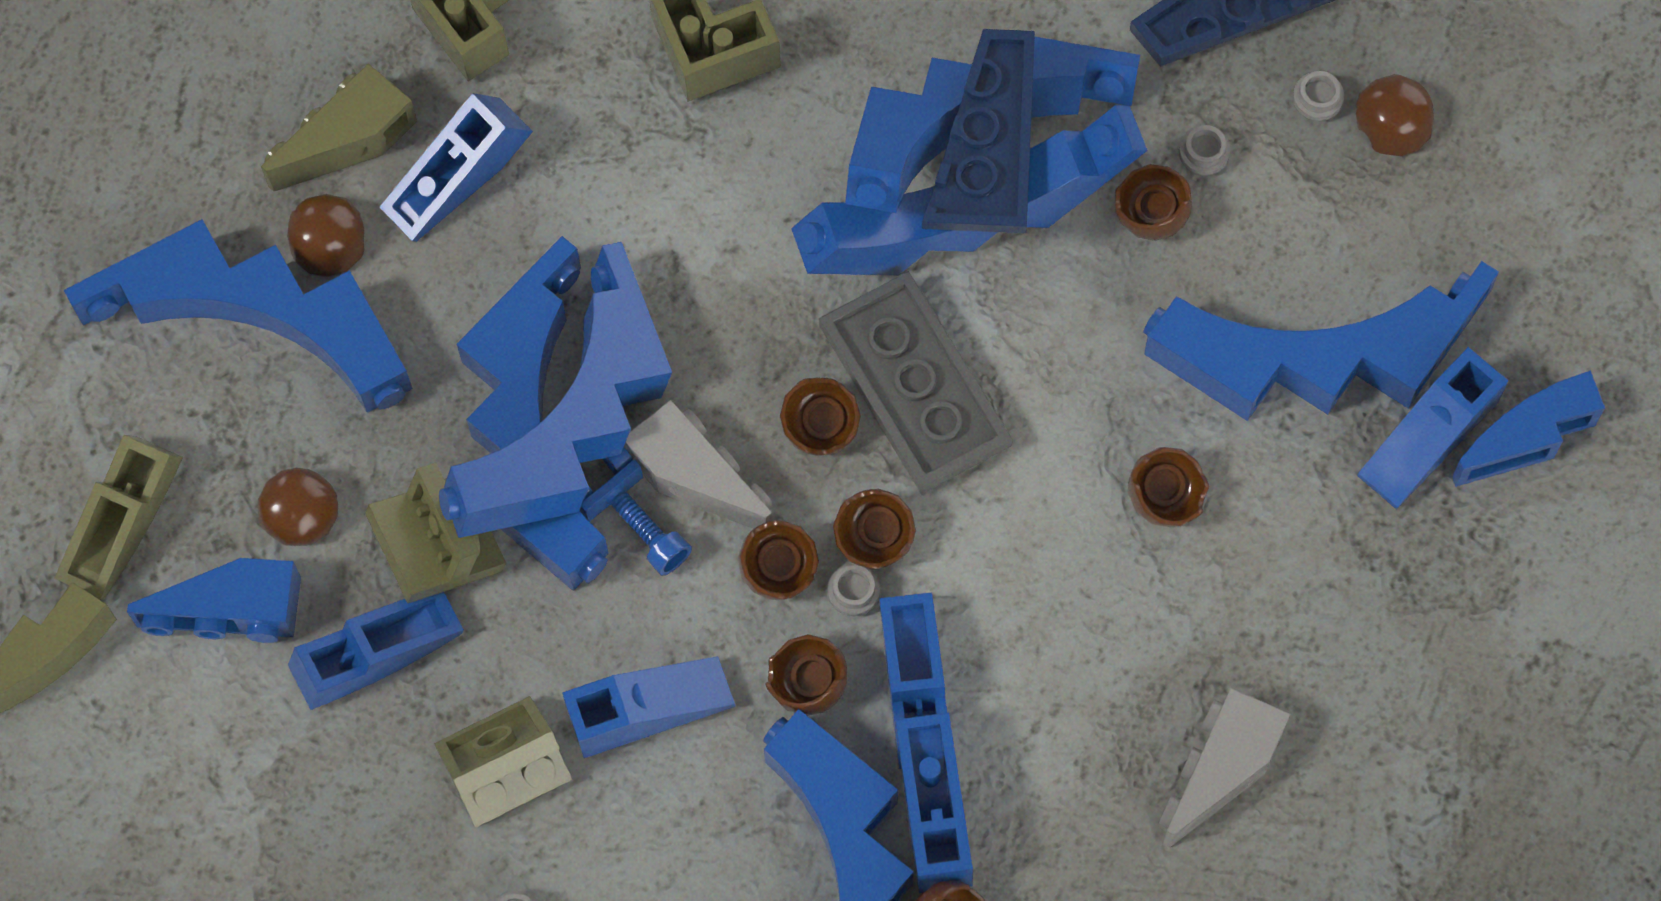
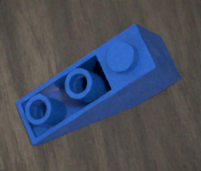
M1467 347L1431 385L1358 472L1357 476L1397 510L1499 403L1509 380Z
M239 558L128 604L127 613L135 625L141 628L142 632L150 635L170 636L173 634V630L194 631V635L201 638L218 640L224 639L226 633L246 634L249 640L256 642L274 643L278 641V637H294L301 576L293 561Z
M718 656L616 674L562 692L584 759L736 707Z

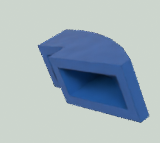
M1591 370L1559 381L1539 391L1502 415L1478 437L1459 460L1452 476L1455 487L1554 459L1563 442L1562 435L1596 426L1605 406Z
M444 592L411 603H407L406 599H402L346 620L343 629L294 647L288 667L310 710H313L405 668L460 636L464 629Z
M932 593L879 598L899 769H901L895 720L947 713L945 683Z

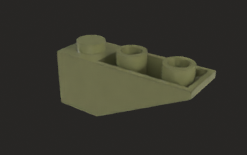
M369 63L357 74L352 73L348 75L338 86L335 96L322 108L317 107L310 111L303 119L300 129L287 142H279L268 152L264 164L261 166L268 187L275 192L382 156L417 122L412 100Z

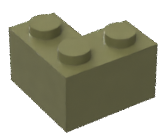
M410 0L414 12L467 81L472 80L509 56L504 28L491 12L510 0Z
M649 0L651 18L687 102L781 67L779 39L761 0L752 1L714 16L707 0Z

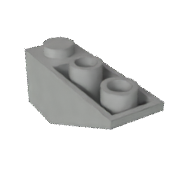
M670 400L629 433L624 448L633 460L635 459L640 464L643 476L658 493L753 529L763 523L773 521L770 510L774 508V505L770 498L757 484L754 483L749 487L737 474L740 471V467L736 460L723 446H719L715 450L703 436L707 433L704 425L690 409L681 412Z
M1230 688L1224 704L1216 700L1213 701L1202 726V730L1210 733L1202 751L1195 747L1192 748L1180 777L1189 780L1182 798L1171 795L1159 822L1160 825L1168 828L1163 842L1164 845L1168 847L1173 846L1265 775L1290 717L1289 713Z

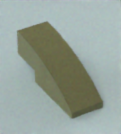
M123 435L103 483L95 482L54 579L69 586L73 582L96 598L104 600L152 523L183 457L140 437Z
M72 582L41 625L25 615L20 618L0 646V713L13 708L48 687L68 672L99 642L117 620L106 603Z

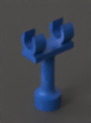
M623 447L620 455L602 458L615 476L595 492L590 487L588 488L580 512L590 522L608 506L612 505L619 515L649 546L650 551L646 558L661 576H665L677 569L688 558L692 551V546L677 531L669 534L663 533L659 526L653 522L627 493L630 488L644 477L640 464L635 459L633 460Z

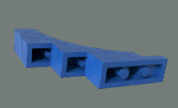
M1035 37L1031 118L1051 115H1078L1082 98L1132 106L1140 55ZM932 57L922 95L871 86L849 163L845 204L897 213L902 197L912 180L926 164L946 150L972 64Z
M1115 105L1083 131L1062 130L1030 148L1027 227L1049 228L1148 151L1130 106ZM934 186L905 193L897 213L847 205L845 202H822L791 228L807 274L893 276L901 274L928 251L974 252L998 232L922 229V221Z
M203 219L64 290L83 326L91 321L100 322L112 317L117 313L119 307L129 302L140 324L166 319L211 318L245 323L274 332L305 348L335 371L354 392L367 413L376 408L387 409L396 405L405 397L406 392L413 389L404 365L350 270L303 294L276 245L229 268Z
M563 236L456 344L462 363L494 389L483 403L466 419L471 437L490 453L496 452L523 437L543 421V393L547 370L555 344L567 321L563 301L555 294L557 292L559 294L567 292L577 281L580 275L579 270L581 269L577 247ZM580 510L573 514L501 529L573 591L583 581L586 583L592 582L602 572L608 561L606 556L609 552L605 537L584 517Z
M622 242L602 245L595 267L591 269V284L594 293L583 320L584 344L581 365L572 386L561 402L541 423L513 443L479 459L450 467L444 488L439 491V502L444 518L453 521L458 538L579 512L589 488L580 463L620 455L631 430L622 406L662 398L672 370Z
M1481 261L1471 276L1465 272L1461 273L1448 295L1430 285L1410 300L1383 314L1336 328L1309 331L1273 330L1248 326L1203 311L1176 296L1167 310L1158 307L1148 320L1143 330V333L1147 335L1144 355L1246 421L1252 416L1275 382L1328 415L1355 376H1358L1409 409L1490 294L1499 271Z
M798 709L789 720L781 717L769 729L763 739V742L767 744L764 748L765 763L788 784L802 801L817 825L831 859L837 882L839 901H899L913 885L914 871L870 836L898 804V789L801 710Z

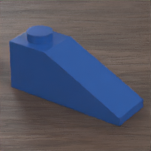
M472 93L384 200L380 208L411 241L417 242L502 170L533 131L501 98Z
M949 712L897 719L895 724L919 894L924 893L933 884L952 879L964 882L971 887L973 886V866Z

